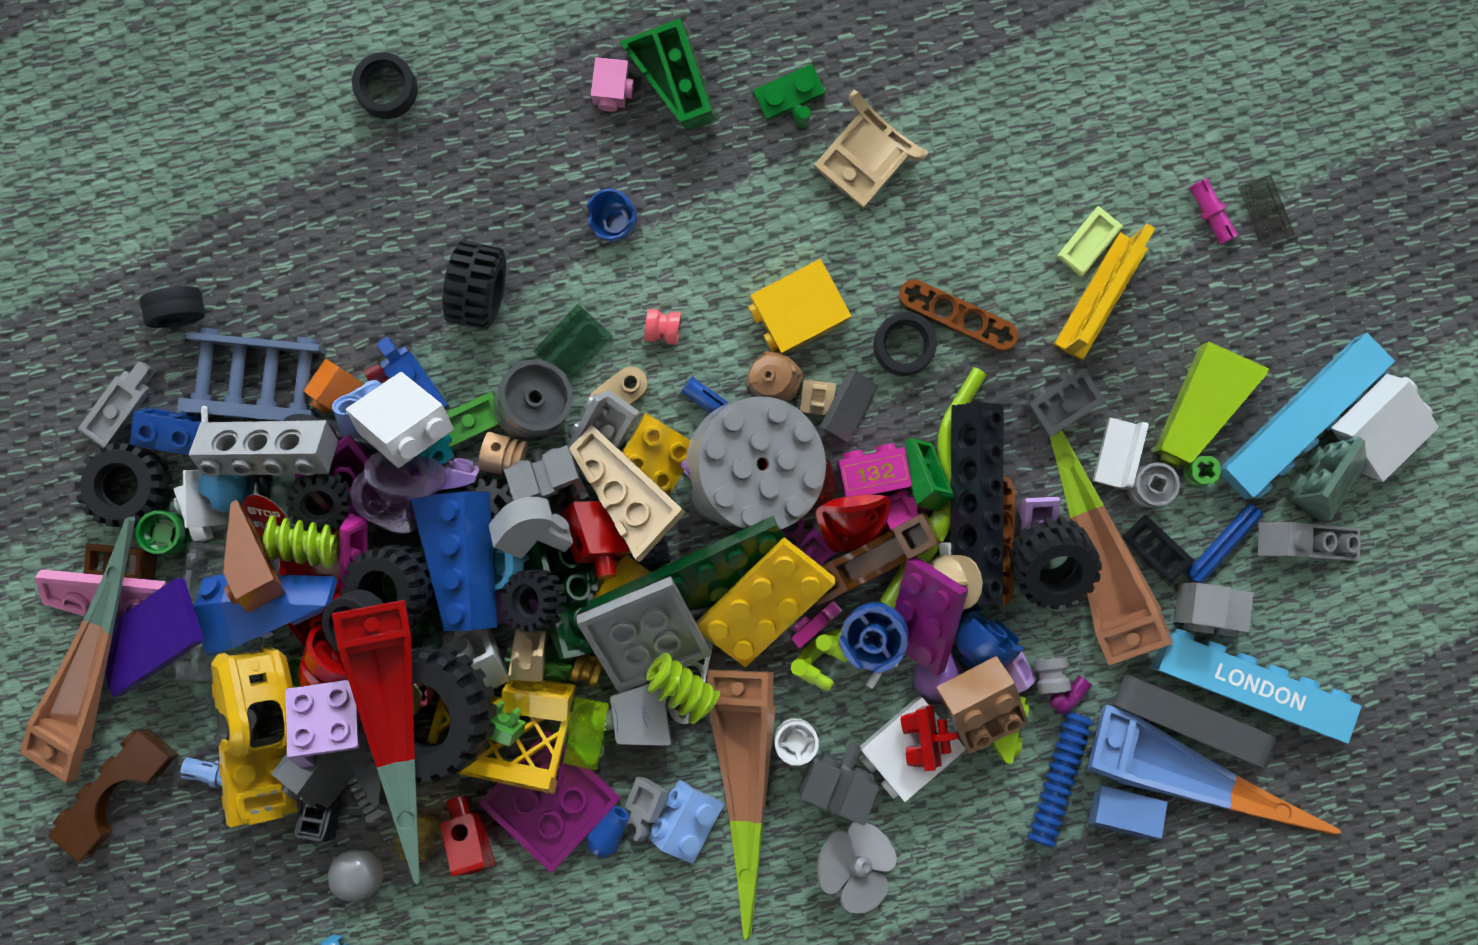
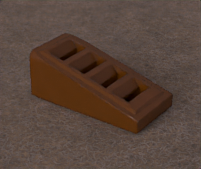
M86 543L84 574L103 575L115 545ZM130 547L128 553L130 554L129 573H125L124 577L155 580L158 554L149 553L141 547ZM100 551L104 552L103 571L97 570Z

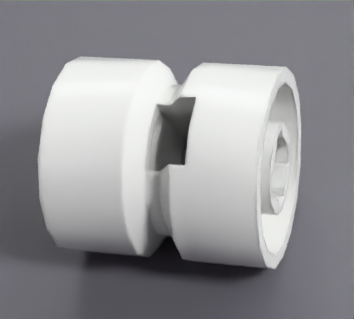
M801 718L784 720L774 733V745L777 754L784 762L790 765L801 766L815 757L818 751L819 739L814 728Z

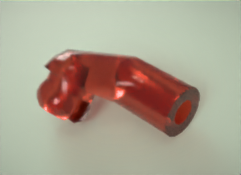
M830 460L826 461L823 487L813 508H819L831 501L837 492L838 485Z

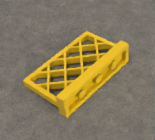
M1146 223L1130 238L1121 232L1116 236L1055 340L1054 346L1080 361L1084 360L1147 252L1148 248L1145 246L1156 228Z
M441 697L438 701L427 741L433 744L437 743L439 733L450 727V715ZM490 697L491 704L497 705L502 701L501 697ZM569 712L567 720L561 721L559 731L549 738L545 736L539 726V723L545 719L530 717L531 722L525 725L524 733L535 726L543 741L526 751L518 738L516 743L523 754L511 762L504 761L498 749L505 746L504 744L499 742L494 744L492 739H486L490 748L477 756V760L456 774L554 795L558 782L556 776L572 713ZM445 716L447 721L442 724L443 718ZM556 740L555 748L553 749L550 743ZM546 746L552 754L549 770L537 768L530 756ZM495 753L497 759L488 756ZM527 760L530 766L519 763Z

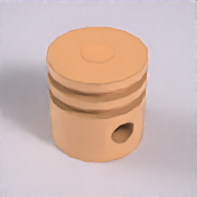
M488 432L480 450L478 469L502 476L505 473L504 469L513 466L521 460H525L528 442L523 440L520 443L519 439L515 438L512 441L511 437Z

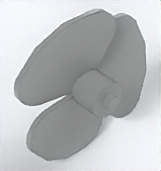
M854 821L849 824L846 832L837 830L831 833L821 849L817 865L820 889L824 893L833 894L839 891L848 880L841 893L840 902L843 909L848 913H866L876 908L887 895L888 881L882 873L872 870L890 871L895 867L897 861L896 853L889 838L876 826L865 823L863 826Z

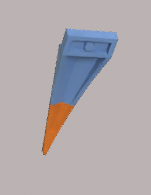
M1107 704L1102 707L1087 770L1117 780V783L1331 835L1342 833L1340 829L1285 802L1209 760L1138 715Z

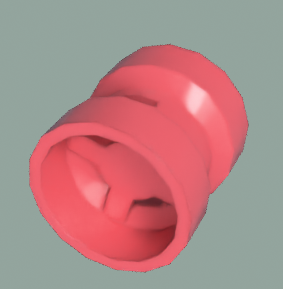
M648 308L644 341L655 342L664 339L667 344L677 345L681 312L671 311L668 315H665L657 309Z

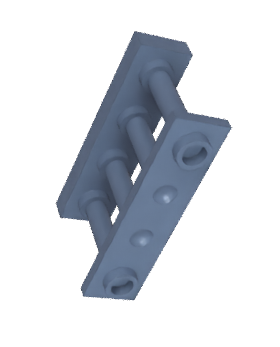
M199 328L198 333H186V339L195 343H201L195 393H191L190 399L178 398L177 411L201 415V407L207 406L208 416L254 421H283L287 416L293 414H308L319 418V413L310 410V405L307 404L308 394L303 391L310 381L312 355H326V348L317 344L318 340L297 337V342L225 336L219 335V330L211 328ZM214 345L233 346L228 396H224L223 402L211 401L212 396L208 395ZM247 348L266 350L261 398L257 399L256 405L244 404V398H241ZM280 351L299 353L293 403L289 404V408L277 407V402L274 401Z

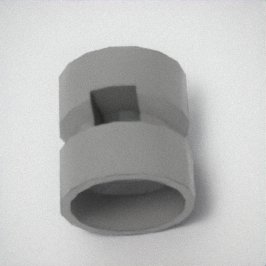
M1157 462L1138 467L1133 488L1126 489L1127 495L1133 503L1140 507L1150 508L1166 505L1173 501L1179 493V476L1172 467L1164 463Z

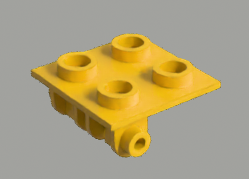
M645 413L622 453L670 496L684 471L680 464L687 458V451L691 440Z

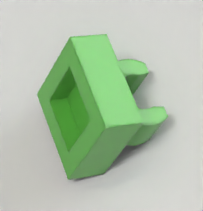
M501 701L497 704V716L490 719V722L494 723L496 727L493 736L489 737V739L510 747L524 733L526 722L520 720V708L513 710L510 715L504 713L505 702Z

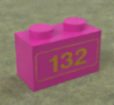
M895 443L875 447L876 453L863 455L862 450L843 453L844 459L839 460L837 466L844 497L862 494L877 495L912 487L904 447L896 449Z

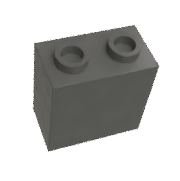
M347 751L314 755V766L303 768L298 767L287 758L286 753L271 775L284 784L281 790L296 801L300 799L313 808L316 804L329 808L348 784L354 773L343 756Z

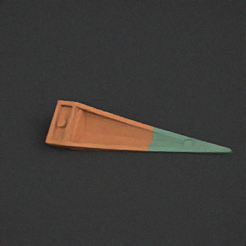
M135 516L127 517L124 520L108 565L84 620L57 673L27 723L20 754L66 783L77 780L84 751L91 746Z

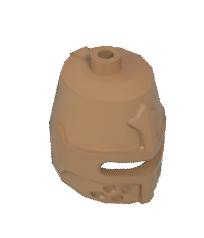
M765 351L759 358L754 360L749 368L745 386L754 397H771L790 402L799 392L804 374L799 366L789 357L781 353Z

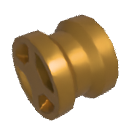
M591 655L579 656L575 661L570 680L574 682L582 680L587 682L589 687L596 688L603 671V666L597 657Z

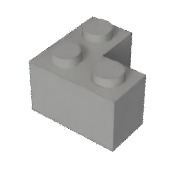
M1179 583L1174 622L1184 623L1183 630L1214 634V628H1217L1216 635L1237 637V631L1249 632L1254 592L1234 590L1231 587L1203 583Z

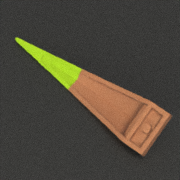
M1062 430L1051 436L1050 440L1070 519L1077 522L1080 528L1083 527L1087 532L1102 563V570L1099 571L1101 575L1100 580L1093 583L1095 589L1092 593L1087 592L1095 634L1108 666L1171 645L1174 641L1161 613L1162 609L1066 436Z
M707 670V683L712 685L714 691H720L717 703L709 712L720 764L730 823L742 932L744 939L747 940L752 933L776 706L773 705L774 672Z

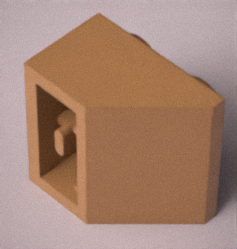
M997 656L936 687L943 706L956 731L959 732V737L968 754L984 749L996 740L1015 733L1023 726L1029 724L1015 682Z

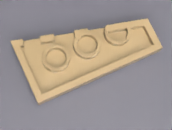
M591 424L569 450L586 479L597 493L603 507L608 511L615 523V527L626 541L635 560L640 563L686 512Z

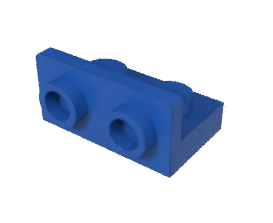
M152 407L133 412L130 444L188 455L200 425L201 416ZM208 418V422H213V418Z

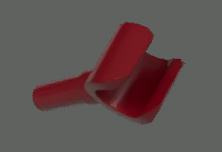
M373 365L364 370L368 381L377 380L383 384L389 380L384 372V368L380 365Z

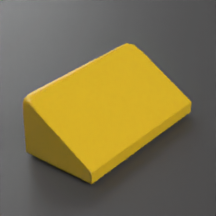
M510 680L502 690V701L505 702L503 712L511 714L513 710L520 708L521 716L564 722L569 716L576 685L543 680L542 682Z

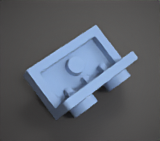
M679 780L675 788L669 793L667 803L658 821L653 823L649 840L661 851L693 864L724 804L720 800L698 791L686 782Z

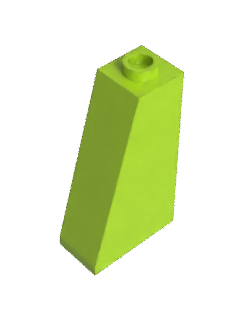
M1209 341L1200 345L1153 451L1161 455L1160 461L1175 468H1179L1180 464H1191L1264 379L1269 368Z

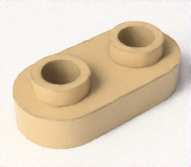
M626 367L595 389L590 397L594 394L597 396L610 390L629 405H632L645 394L648 381L643 371L639 368ZM629 377L637 380V385L632 389L625 386V381Z

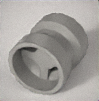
M1067 656L1034 660L1035 670L1039 673L1040 679L1037 682L1039 694L1072 690L1070 679L1066 677V673L1062 672L1068 668Z

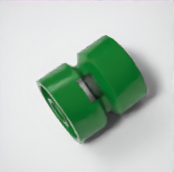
M149 512L139 520L136 527V539L139 545L145 551L152 554L178 555L186 551L193 541L189 528H185L183 516L175 512Z

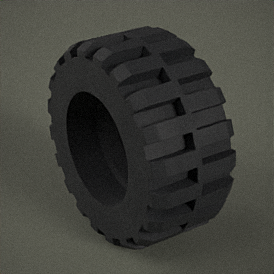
M427 645L422 648L411 649L412 684H424L438 692L445 701L450 714V729L443 743H429L414 734L416 784L420 781L427 785L436 783L441 779L446 780L477 760V756L484 753L489 743L486 739L493 736L496 727L494 723L490 722V719L497 716V705H491L490 697L495 694L492 686L486 687L482 680L486 677L485 673L481 668L474 670L471 667L473 660L468 656L463 655L457 658V650L449 647L440 650L438 645ZM359 721V734L363 733L365 739L361 745L365 752L371 751L362 721Z

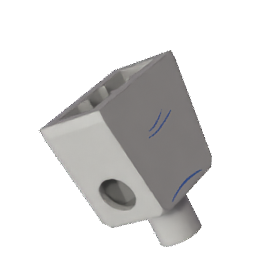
M649 683L610 696L611 710L593 712L595 732L614 730L616 744L671 745L672 738L666 699L662 702L657 699L660 691L659 688L654 693L649 694L647 692Z

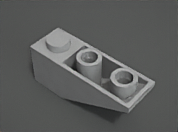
M1259 522L1258 556L1360 561V528L1295 522Z

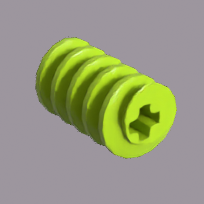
M270 516L263 535V551L269 559L276 560L281 557L283 561L290 562L294 558L298 564H304L308 559V563L311 566H317L322 562L324 568H331L337 560L340 547V529L336 531L335 535H331L330 525L325 524L322 532L318 533L317 524L311 522L308 530L304 531L303 521L301 520L297 521L294 529H290L288 518H284L281 526L277 527L276 517Z
M668 653L661 654L650 665L645 679L650 682L647 692L652 694L659 688L660 691L657 699L661 702L670 696L668 702L670 709H674L681 704L678 710V715L684 717L691 711L688 718L691 724H695L701 718H704L713 709L719 698L720 691H714L711 684L703 683L700 676H693L692 670L686 667L683 668L681 662L677 660L672 661V657Z

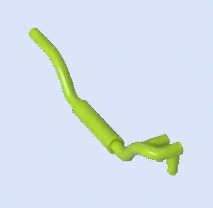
M975 367L972 368L947 409L938 432V458L950 486L951 405L972 402L987 377L986 373ZM951 500L942 506L938 512L933 511L929 517L941 542L944 541L948 532L951 531ZM939 545L917 557L924 562L931 561L939 549ZM906 562L901 564L879 600L881 603L895 608ZM837 628L820 635L807 645L797 656L796 660L792 662V673L811 685L814 684L824 691H829L834 684L833 680L822 674L821 670L812 666V664L823 653L832 655L842 662L848 661L840 646L842 628Z

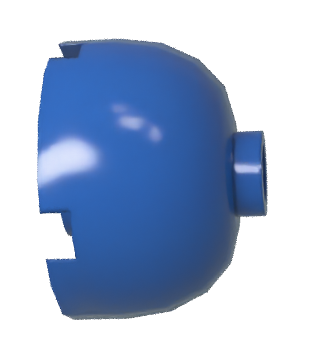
M870 602L857 607L847 616L841 629L840 646L844 656L854 667L859 669L863 667L867 670H873V673H881L892 669L902 660L908 647V626L904 617L895 608L884 603Z
M972 606L960 620L955 635L957 648L962 654L960 657L961 661L972 669L997 656L1004 668H1006L1024 649L1023 646H1016L1019 638L997 618H995L996 623L986 620L980 615L984 610Z

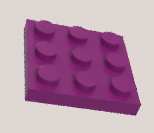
M550 729L544 732L547 738L555 734ZM540 737V738L531 746V748H533V747H535L536 745H538L539 743H541V742L543 741L542 737ZM556 740L550 743L553 749L555 748ZM564 744L556 776L558 782L554 795L497 783L478 803L550 873L562 863L621 799V796L566 744ZM546 746L530 756L537 768L549 770L552 754ZM527 760L519 763L530 766Z

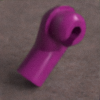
M1078 675L1071 684L1072 690L1066 691L1064 694L1058 692L1051 695L1049 698L1050 707L1054 708L1057 714H1067L1083 699L1092 687V684Z

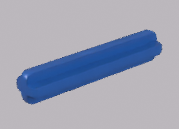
M1253 504L1246 505L1186 573L1187 576L1194 583H1203L1263 517L1262 511Z

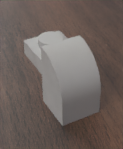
M523 497L510 502L500 510L489 524L493 547L520 559L525 556L537 540L563 552H566L573 544L568 522L558 514L552 515L548 500L541 497Z

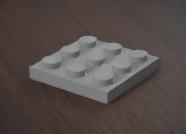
M671 576L576 615L579 628L618 693L648 682L645 676L650 665L663 653L670 654L672 661L677 660L681 662L683 667L711 656L709 646Z

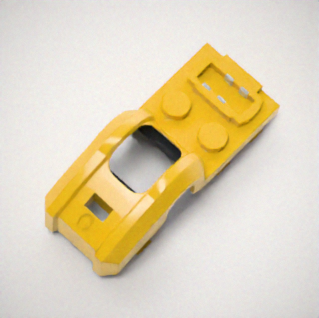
M262 646L261 651L231 656L226 653L217 654L214 661L211 662L212 694L215 700V708L219 709V713L226 717L229 727V741L222 739L219 745V772L222 778V805L225 811L226 824L229 827L244 824L253 825L283 818V815L297 812V801L286 795L281 790L284 784L271 775L287 753L286 689L293 688L287 658L282 652L271 646ZM262 673L263 681L250 683L249 675ZM277 702L283 711L284 734L279 733L277 736L250 741L248 707Z

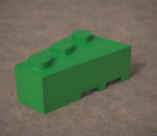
M680 18L619 41L687 131L717 120L688 30Z

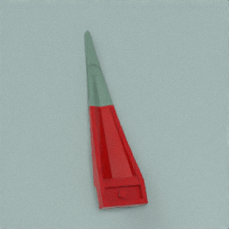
M405 600L335 612L332 613L338 651L413 881L418 884L419 857L411 632Z

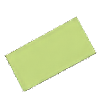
M1097 206L1056 258L1082 277L1122 229L1123 225Z

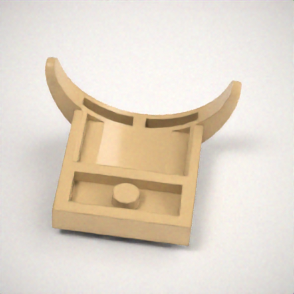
M853 90L849 95V101L857 116L814 164V168L864 209L907 158L914 161H922L928 155V151L914 144L895 130L872 109L858 91Z

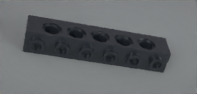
M986 402L951 405V489L954 493V498L951 499L950 543L951 555L969 557L977 564L981 572L983 582L982 593L975 605L1003 606L1004 405Z

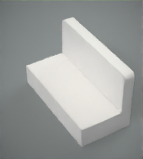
M1111 417L1108 418L1092 482L1123 490L1133 488L1148 430V423L1140 422L1133 424Z

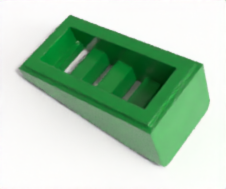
M909 438L905 442L915 503L917 507L938 510L954 498V493L933 444Z

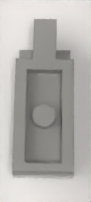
M138 361L130 373L124 371L120 376H115L78 430L102 448L107 449V444L115 442L133 417V412L137 411L146 399L151 389L146 384L155 374L156 370L146 363Z

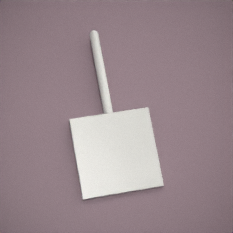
M207 406L201 407V422H208ZM183 470L185 528L227 525L229 513L210 508L211 502L209 499L200 494L199 486L202 473L199 470Z

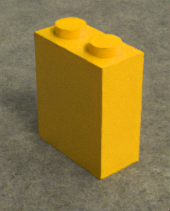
M821 258L751 294L750 301L752 304L747 306L755 323L762 322L767 333L763 335V338L771 352L777 350L778 353L783 355L849 322L852 317Z

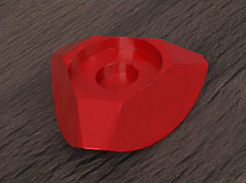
M862 494L836 498L820 506L816 510V518L829 548L836 553L856 550L877 539L885 528L889 517L890 499L888 496Z

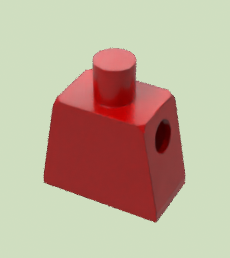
M600 501L571 503L560 512V516L569 525L573 541L570 548L574 560L577 563H595L598 580L616 577L615 561H619L631 552L626 541L615 527V523Z
M466 796L446 801L451 819L441 822L440 827L451 876H467L496 867L497 864L482 814L470 813ZM464 827H467L468 834L467 837L463 839L462 830Z

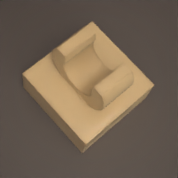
M803 380L800 411L804 414L825 416L835 398L836 383Z

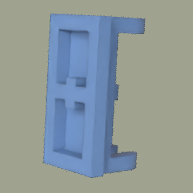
M1100 786L1099 791L1094 793L1088 825L1149 840L1162 839L1168 802Z

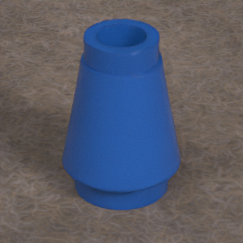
M618 806L612 807L588 833L587 847L593 854L601 858H608L611 854L617 852L627 821L630 818L628 812Z

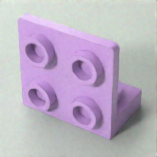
M348 680L286 689L287 758L298 767L314 766V755L359 748L358 709Z

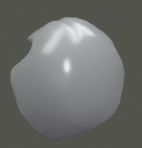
M368 850L342 852L332 860L328 870L329 888L334 895L345 901L355 902L366 899L381 887L384 877L382 862Z

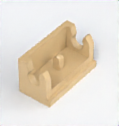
M515 629L508 680L542 682L549 630L523 633L519 632L520 629Z

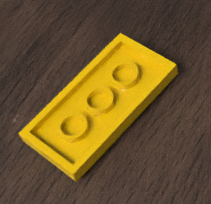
M784 537L698 619L696 624L704 637L746 668L835 585V577Z

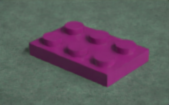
M914 556L906 562L895 609L904 617L908 626V647L904 654L938 676L945 672L968 589L917 556Z

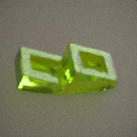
M575 697L568 729L570 732L563 761L564 764L593 770L598 769L609 703Z

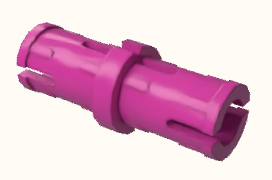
M1208 178L1188 188L1202 211V214H1200L1202 220H1207L1219 245L1239 235L1225 212L1227 208L1225 203H1220Z

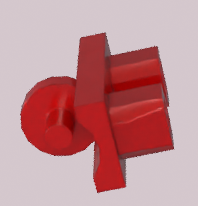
M925 705L914 712L901 716L903 734L919 733L921 745L906 747L907 766L924 767L925 772L935 771L936 767H941V754L952 753L950 741L959 739V732L956 730L948 731L947 719H938L936 726L934 705Z

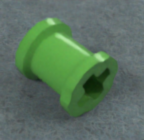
M1212 456L1197 457L1191 464L1184 466V479L1190 485L1197 487L1213 484L1221 475L1220 463ZM1204 465L1206 467L1203 471L1206 476H1198L1200 469L1197 466Z

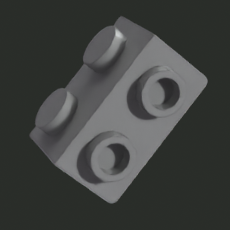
M610 390L597 396L594 394L583 407L585 414L582 420L578 421L570 430L568 437L571 439L567 446L570 448L592 424L615 447L620 449L640 412Z

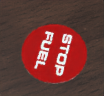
M249 495L243 501L242 507L249 514L258 535L262 538L270 516L276 517L277 527H280L283 519L287 518L284 512L266 497Z

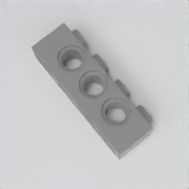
M326 420L200 422L188 455L202 475L328 474L338 439Z

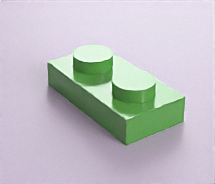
M489 392L446 412L454 428L449 433L452 442L449 444L450 448L500 426L494 416L493 392Z

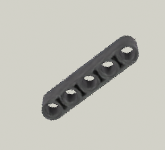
M1124 674L1112 704L1263 769L1267 765L1277 739L1270 734L1127 674Z

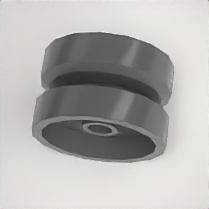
M525 360L514 365L504 375L493 399L494 416L500 427L511 437L522 441H539L552 435L569 414L573 402L572 387L566 375L554 364L543 360Z

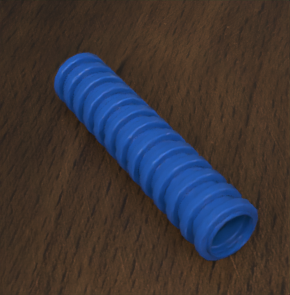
M1070 711L1064 715L1067 719L1066 722L1061 724V727L1064 728L1063 732L1058 733L1060 742L1055 743L1057 751L1052 753L1054 761L1049 763L1051 771L1046 773L1048 781L1043 782L1042 786L1045 790L1040 792L1039 795L1042 800L1037 802L1036 805L1039 810L1033 814L1036 820L1031 822L1030 827L1033 829L1032 832L1027 834V837L1030 838L1029 840L1051 848L1057 844L1054 838L1060 834L1057 829L1058 826L1063 824L1060 819L1061 816L1066 814V811L1063 810L1064 806L1069 804V801L1066 799L1067 796L1072 795L1070 786L1075 785L1073 777L1078 775L1076 767L1081 765L1079 757L1084 755L1082 747L1083 745L1087 746L1088 741L1085 738L1086 735L1090 736L1091 733L1088 728L1089 725L1093 726L1094 723L1091 718Z

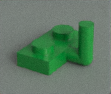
M813 64L753 89V94L766 121L791 111L799 128H806L808 126L811 114L810 109L802 105L823 97L826 93Z

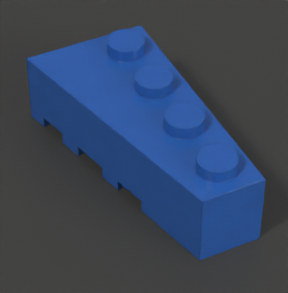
M456 492L410 497L444 631L497 628L493 544L489 530L491 522L490 493Z

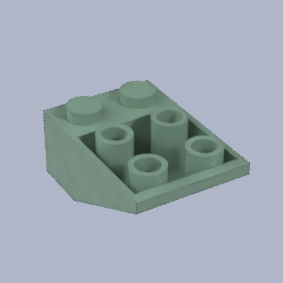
M1360 437L1314 448L1306 460L1310 465L1304 474H1298L1291 482L1289 490L1292 492L1287 500L1320 522L1332 520L1367 466L1365 440Z

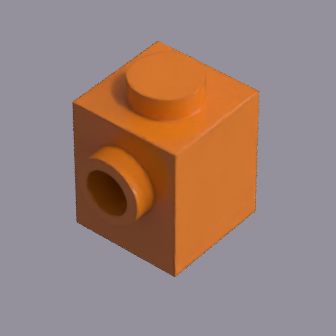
M325 358L303 391L313 398L310 404L327 415L330 410L333 411L332 404L336 399L351 393L364 385V383Z

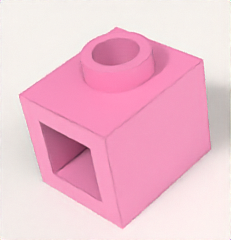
M595 57L591 99L593 104L598 105L600 110L617 111V107L625 108L626 98L632 99L634 79H629L630 69L628 61Z

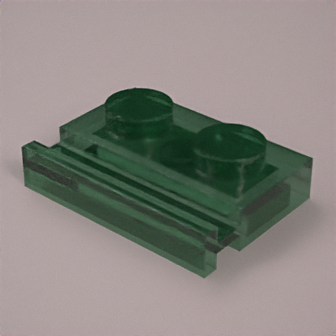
M577 304L533 352L543 361L554 364L566 375L569 383H571L613 338V335Z

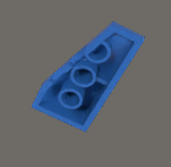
M224 574L203 578L194 604V610L204 638L203 646L205 653L208 656H216L221 653L229 654L247 648L248 641L259 636L264 639L274 635V629L289 622L296 625L324 612L326 606L332 602L338 580L334 576L278 575L286 593L247 613L239 603L233 605L226 595L224 587L229 584Z

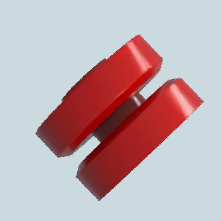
M322 622L309 632L298 671L301 687L348 680L340 654L333 650L326 640Z

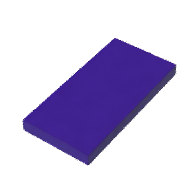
M185 578L173 579L115 620L105 676L112 697L123 696L204 642Z

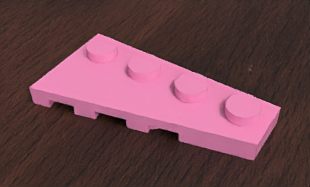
M40 570L34 578L42 604L84 616L89 609L103 575ZM124 577L116 619L165 586L166 581Z

